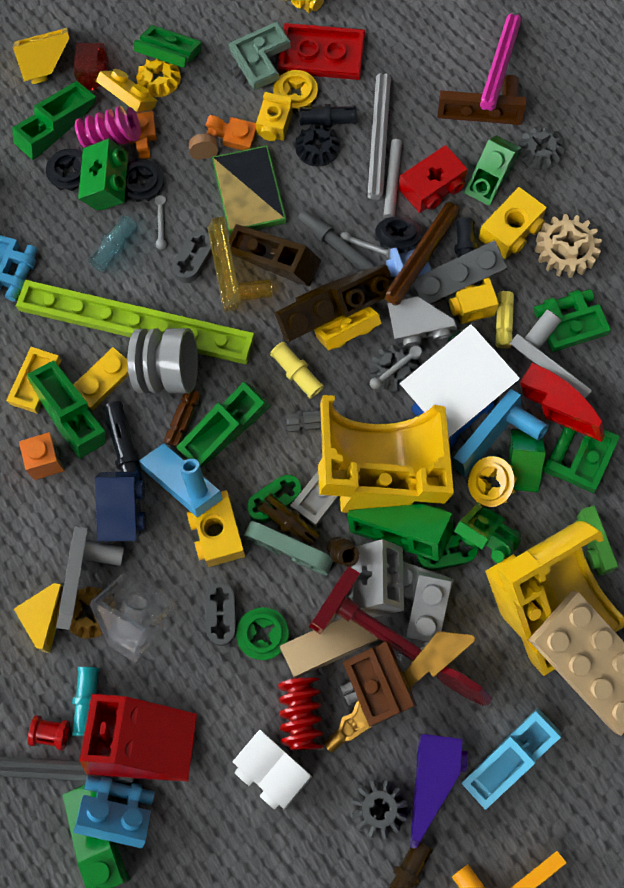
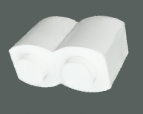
M261 730L254 735L232 761L238 767L234 773L248 786L254 781L263 790L260 797L274 810L279 805L286 809L312 778L304 768Z

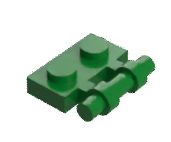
M591 289L582 292L575 290L569 292L568 296L556 300L555 298H549L544 300L543 304L533 307L536 318L541 317L546 310H549L562 320L547 338L552 353L609 335L611 329L600 305L588 307L586 304L594 300V294ZM571 307L575 309V312L565 315L561 313V310Z
M479 503L460 520L454 530L468 545L477 546L480 549H483L486 545L492 549L491 557L497 563L511 556L521 542V534L518 530L511 529L503 524L505 518Z

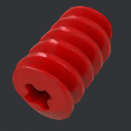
M293 678L278 684L279 690L288 692V694L279 697V703L288 706V708L279 712V716L289 720V722L280 725V731L290 734L281 739L280 744L289 747L290 750L324 749L322 744L315 743L313 740L323 735V731L313 728L314 724L322 721V717L312 714L313 710L321 707V703L311 699V697L321 693L320 689L311 687V683L320 680V678Z

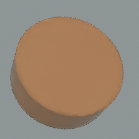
M198 134L192 137L189 141L191 157L198 160L216 156L218 153L216 138L209 134Z

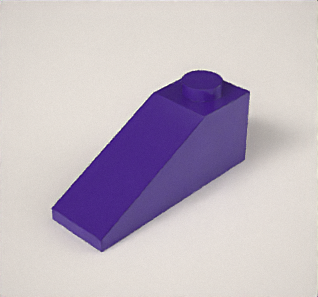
M421 734L416 763L410 848H417L456 784L460 773L466 772L468 752L462 750V739Z

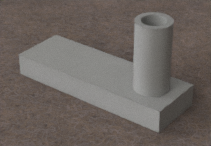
M546 310L525 338L517 334L510 344L536 365L564 379L587 400L593 393L592 390L539 350L562 321L552 312Z
M74 527L56 628L70 629L82 560L121 565L124 547L86 541L88 528Z

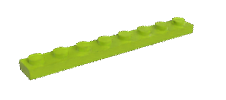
M25 280L16 303L18 311L127 337H131L135 329H147L148 331L150 329H159L164 334L165 330L170 328H190L194 333L199 354L247 365L255 339L252 332Z

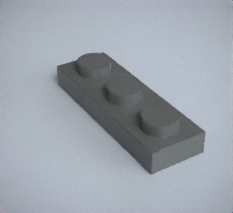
M494 240L418 276L414 281V286L419 297L432 305L456 294L457 291L467 286L475 285L485 278H490L507 270V266Z

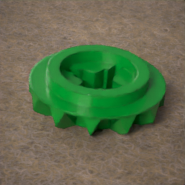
M264 607L255 608L247 612L239 621L236 630V638L240 649L247 656L256 660L267 661L279 656L282 652L280 646L287 643L289 637L288 626L282 615L273 609ZM254 623L263 629L274 625L271 629L272 631L268 634L271 642L270 646L262 639L251 643L257 635Z

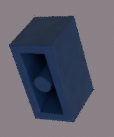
M139 471L100 472L95 477L97 541H136L141 535V531H145L146 514L141 512L140 500H144L145 483L144 480H139Z

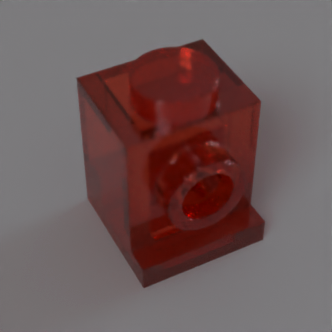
M76 43L73 70L76 80L86 89L95 90L101 87L96 82L99 72L107 71L106 64L109 63L104 43Z

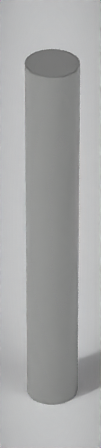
M393 139L391 141L383 218L395 217L402 141L400 139Z

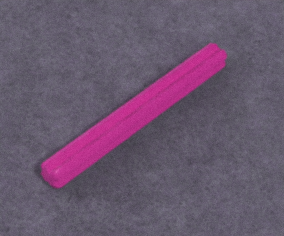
M511 13L506 18L482 94L480 107L483 110L488 109L492 111L496 107L519 31L520 15H513Z

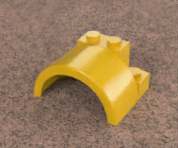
M322 396L320 403L322 459L318 464L319 495L340 496L341 512L348 513L349 510L412 505L414 501L445 504L454 494L446 408L444 406L433 405L425 413L402 422L368 424L350 420L339 414L333 405L335 396Z
M574 522L516 557L513 554L485 571L500 614L522 638L528 658L543 676L552 672L555 668L528 639L571 591L579 592L614 632L624 628V616L604 594L586 562L582 547L594 540L597 542L604 541L602 532L587 522Z

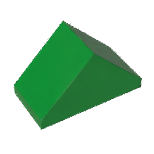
M511 429L508 464L513 466L512 470L517 478L514 483V490L538 493L546 453L543 438L537 441L521 430Z

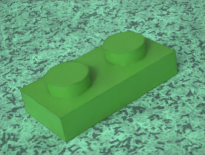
M595 505L584 508L577 515L578 520L575 522L583 521L593 525L602 532L604 539L602 542L594 540L587 544L589 550L586 551V557L591 569H597L599 576L611 573L618 565Z

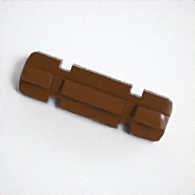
M193 390L191 393H183L182 403L178 405L170 424L171 429L167 431L164 442L168 445L177 447L185 437L183 432H187L195 413L194 407L198 405L201 398L199 392Z

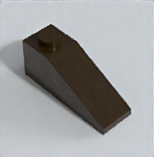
M238 224L235 225L224 248L225 252L308 287L321 263V259L305 245Z

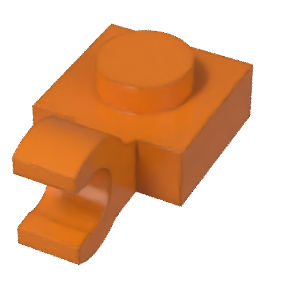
M153 111L136 113L141 127V135L137 141H129V144L136 143L139 159L151 158L149 141L157 140Z
M209 115L206 122V127H208L206 134L223 138V146L239 150L252 148L257 133L256 123L230 117L227 124L221 118Z

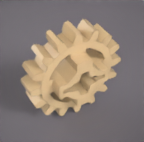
M564 214L561 221L555 216L552 217L550 224H543L541 232H538L536 238L535 252L541 253L538 259L539 263L547 262L546 270L557 269L556 275L559 277L563 271L567 272L569 278L573 277L575 271L583 275L586 268L592 269L600 255L601 250L599 246L602 241L595 238L598 230H589L590 221L587 220L582 224L579 222L578 215L573 220H569L568 215ZM583 253H586L582 258L577 259L578 255H583Z

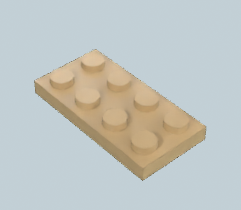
M571 591L528 640L613 732L622 736L624 733V642L579 592Z

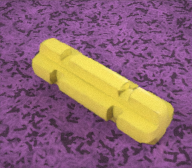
M500 291L497 295L499 305L496 319V347L508 349L512 346L510 342L512 341L514 294L511 291Z

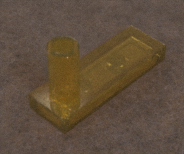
M224 216L212 217L207 229L224 312L236 310L241 301L272 297V285L269 279L237 283Z

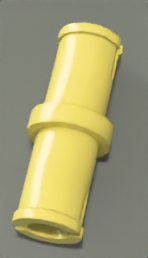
M284 341L272 349L270 356L287 372L286 377L290 381L294 380L307 394L309 399H312L323 389L324 385L310 372L306 361L300 360Z

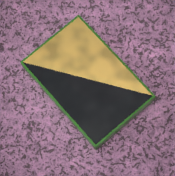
M268 146L212 157L229 235H231L236 224L257 230L286 223Z

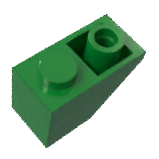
M497 135L490 138L464 194L490 206L510 174L522 147Z

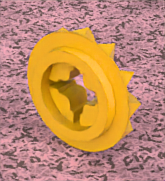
M146 59L145 65L138 66L136 79L139 85L149 90V94L152 97H163L173 93L178 88L181 74L177 65L159 59L152 61ZM163 72V77L159 76L154 80L153 74Z
M291 70L280 75L279 80L274 83L273 93L291 97L292 107L297 108L298 111H300L299 107H310L313 100L317 99V82L307 72ZM293 87L296 90L301 88V96H298L296 93L290 95L291 88Z
M488 456L475 463L468 478L469 491L474 500L486 507H497L498 505L508 503L507 499L511 494L515 493L514 483L517 480L512 470L513 466L508 464L503 458ZM484 476H496V480L501 484V487L491 488V484L487 482L488 480L484 479Z

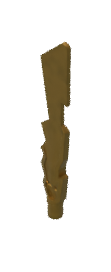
M438 631L403 673L411 692L412 686L428 672L434 677L475 642V637L468 634ZM359 701L356 702L352 714L342 717L339 729L324 742L325 747L331 753L337 750L343 743L354 740L373 727H369Z

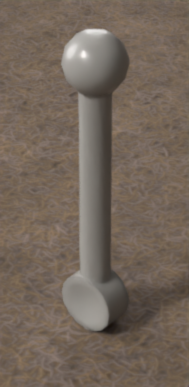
M158 195L155 198V204L158 206V240L155 245L159 250H163L167 246V242L164 240V205L166 204V198L163 195Z
M343 232L340 235V238L346 243L350 242L384 254L388 259L390 257V248L387 250L351 237L348 232Z
M419 346L411 347L407 356L380 377L372 378L370 380L371 388L379 389L384 380L411 359L420 358L422 354L421 348Z

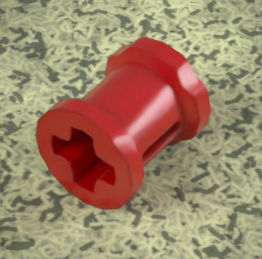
M35 715L29 728L28 745L44 744L56 746L57 750L63 751L67 743L70 721L62 720V722L43 720L42 716Z

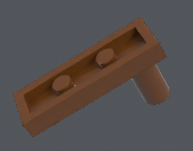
M515 75L504 77L502 94L499 95L496 107L492 111L488 109L483 110L480 107L481 93L440 90L437 118L521 125L526 107V97H518L519 78Z

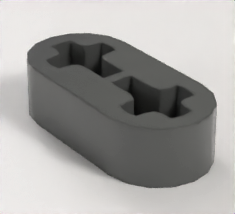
M205 231L191 233L176 256L172 266L174 275L180 282L191 283L195 281L211 257L214 244L209 233ZM202 240L205 241L206 248L200 247L195 254V242L200 244ZM190 260H192V272L187 270L183 274L181 271V266L186 267L189 264Z
M220 582L211 585L205 595L206 633L210 641L217 646L230 644L236 636L235 595L229 585ZM218 590H223L224 594L229 596V600H224L223 611L218 612L216 601H211L213 596H217ZM218 617H224L225 627L230 628V632L224 634V639H219L217 634L212 633L213 629L218 628Z

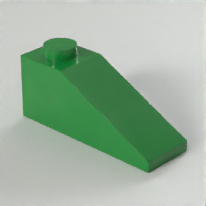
M414 504L349 510L347 514L351 533L374 541L386 540L403 547L404 551L437 562L440 561L453 533L452 513L436 506Z
M85 785L62 794L77 864L85 888H115L130 881L116 842L73 833L83 795L96 798L97 792L85 790Z

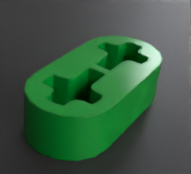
M283 475L255 493L247 503L250 518L258 523H266L272 520L266 514L263 515L262 512L255 513V503L258 501L267 503L264 498L269 493L276 497L282 492L281 485L284 483L287 486H295L293 488V496L289 497L288 494H283L278 498L279 501L289 508L301 493L299 480L292 475Z
M459 534L450 537L444 550L445 555L441 557L439 562L436 561L435 564H431L430 559H424L417 555V561L422 568L429 571L466 565L475 559L478 547L471 546L472 550L468 551L467 557H463L459 552L450 554V550L458 548L459 542H464Z

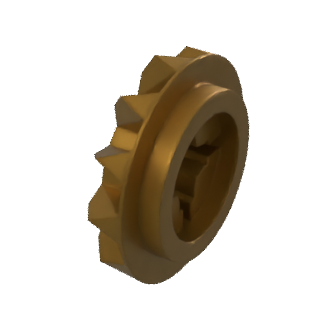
M86 586L83 589L77 590L69 631L84 639H92L104 634L111 627L115 618V605L110 595L101 588ZM82 601L90 607L96 605L97 608L93 611L96 623L87 617L80 618L84 613Z

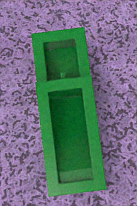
M78 81L68 85L34 105V115L12 127L14 144L29 158L34 160L75 125L76 119L82 118L95 103L96 96Z
M54 360L27 374L29 382L47 413L79 459L106 443L105 431L89 412L86 400Z
M243 381L223 404L218 402L176 448L187 459H196L201 468L257 421L271 405L252 385Z

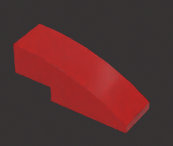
M532 363L520 381L523 395L542 405L545 419L602 442L605 437L602 420L588 401L564 379Z

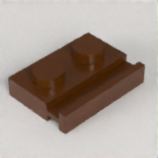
M385 641L375 648H370L343 661L369 727L417 706L390 642Z

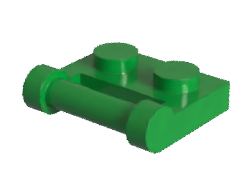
M564 427L549 460H545L542 472L558 477L594 494L620 436L605 429V437L602 442L584 435L570 468L561 465L576 431Z

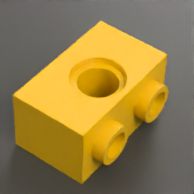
M518 187L481 226L478 239L484 244L495 240L505 260L511 253L517 255L527 242L525 238L530 233L536 235L545 223L543 217L547 207ZM509 224H516L519 227L515 228L510 226Z
M227 490L221 492L223 499L197 518L190 511L187 512L191 530L197 529L200 539L194 542L199 561L205 559L208 567L245 557ZM213 524L223 526L222 532L217 536L207 535V529Z

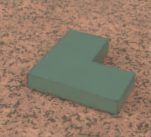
M278 21L228 43L231 54L254 91L279 80V74L269 57L291 48L290 40Z

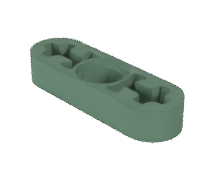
M251 521L243 535L249 542L278 555H281V553L292 557L291 561L322 575H328L334 562L326 553L257 522Z

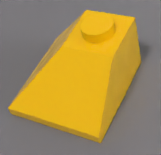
M68 28L14 42L13 50L24 81L31 80L32 84H37L48 80L47 75L52 74L69 40Z

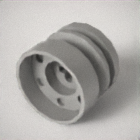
M190 328L166 329L164 334L159 329H150L149 331L147 329L134 330L130 337L127 355L128 373L134 391L137 393H148L150 391L152 393H159L163 388L168 393H191L193 391L198 375V349L194 333Z

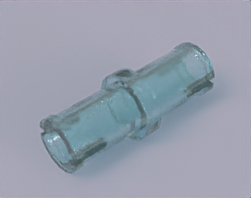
M121 216L112 231L102 237L101 245L88 259V262L95 269L103 272L116 253L120 254L124 249L123 244L137 228L136 223L127 216Z

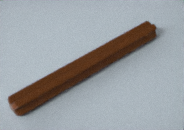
M447 202L386 291L385 300L392 303L394 306L401 303L458 216L460 208L457 204L454 205L452 202Z

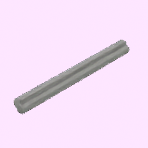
M382 73L376 76L367 196L373 200L383 198L391 76Z

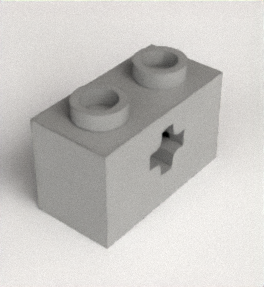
M383 539L355 546L359 551V560L351 568L359 572L360 575L353 587L351 600L359 604L358 608L372 617L404 611L403 547Z

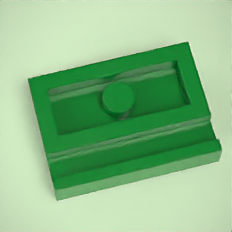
M151 25L140 35V40L136 39L134 41L135 52L183 68L186 67L187 62L190 63L201 52L202 41Z

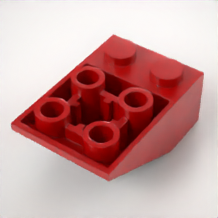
M92 694L79 762L86 775L189 782L197 714L127 696Z

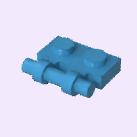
M0 235V289L2 286L8 287L5 298L10 301H16L29 270H33L37 262L35 256L38 249L35 246L27 245L24 253L18 252L20 245L16 239ZM12 263L18 264L14 276L8 274Z
M87 776L84 789L97 792L96 798L83 795L73 833L143 848L147 837L151 811L138 808V802L151 805L155 791L143 789L141 784L133 782L131 786L113 782L112 777L102 776L101 778ZM108 795L127 799L126 805L108 801Z

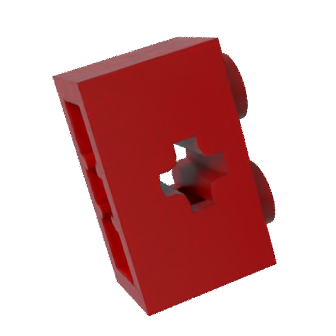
M445 145L401 174L399 191L419 213L427 208L433 210L442 202L443 197L449 193L455 195L463 189L468 169Z

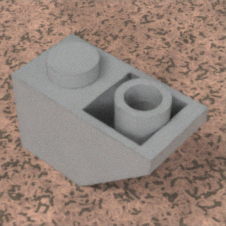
M419 297L402 300L396 306L388 303L394 338L397 343H403L406 347L420 344L421 339L432 336L434 340L445 339L452 336L451 332L457 331L453 318Z

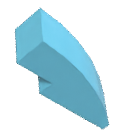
M539 708L535 709L461 784L486 810L527 772L538 758L561 738L562 732Z

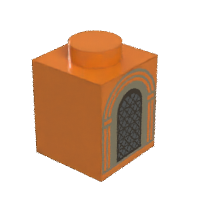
M50 432L19 441L25 470L34 480L64 472L58 443Z

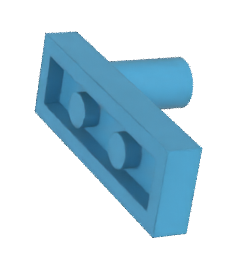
M510 389L453 457L455 470L466 477L475 463L483 457L509 424L514 425L537 441L543 438L549 425L522 409L521 394Z
M164 443L139 460L142 470L197 518L223 499L220 490L203 477L200 464L196 459L183 460Z

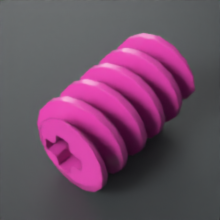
M117 106L115 112L112 109H107L105 115L98 112L95 114V118L88 115L85 117V121L82 118L75 120V131L83 148L108 138L118 145H124L129 141H137L141 135L139 119L132 107L127 108V113L122 106Z

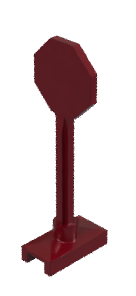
M348 566L312 620L309 628L320 634L334 620L336 615H339L348 622L350 620L381 641L390 642L393 649L414 661L422 651L420 648L358 608L359 604L348 598L360 575L359 572ZM445 667L436 675L444 685L475 703L485 706L489 705L492 697L480 685L458 671Z

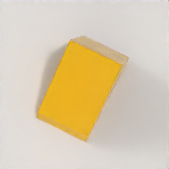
M53 583L14 608L35 647L46 653L51 651L57 629L56 625L63 586L57 583Z

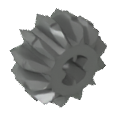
M371 779L370 787L372 793L369 794L366 788L360 785L358 791L365 799L362 801L355 797L351 798L350 802L352 804L362 807L361 811L351 812L350 817L358 818L363 816L364 820L356 826L359 832L368 824L371 825L368 832L369 839L373 840L376 829L380 828L382 839L388 840L386 827L390 826L393 832L399 834L401 829L393 821L395 818L407 821L408 816L397 813V808L407 807L408 801L395 802L394 799L401 794L402 790L400 787H397L391 794H388L389 780H384L382 790L378 791L376 780ZM375 799H382L381 804L386 802L389 811L384 812V819L376 820L377 815L372 817L369 812V808L375 805Z

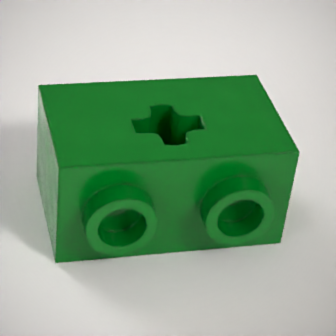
M109 138L83 148L78 199L95 210H105L124 203L128 152Z

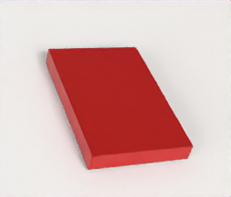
M284 23L283 30L290 40L291 48L279 53L278 73L283 74L291 70H301L309 73L311 76L360 80L365 40L364 29Z

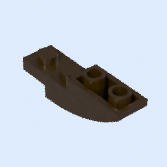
M385 264L327 283L296 297V302L274 312L284 340L290 342L340 316L347 318L384 299L386 291L392 284L388 266Z

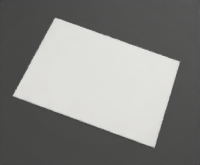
M469 325L404 379L400 385L424 412L428 411L433 405H441L446 408L449 438L520 378L472 325Z

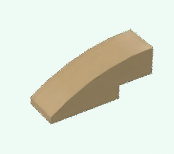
M341 618L330 623L320 634L313 630L281 645L280 649L293 677L300 678L380 639L350 620L348 622Z

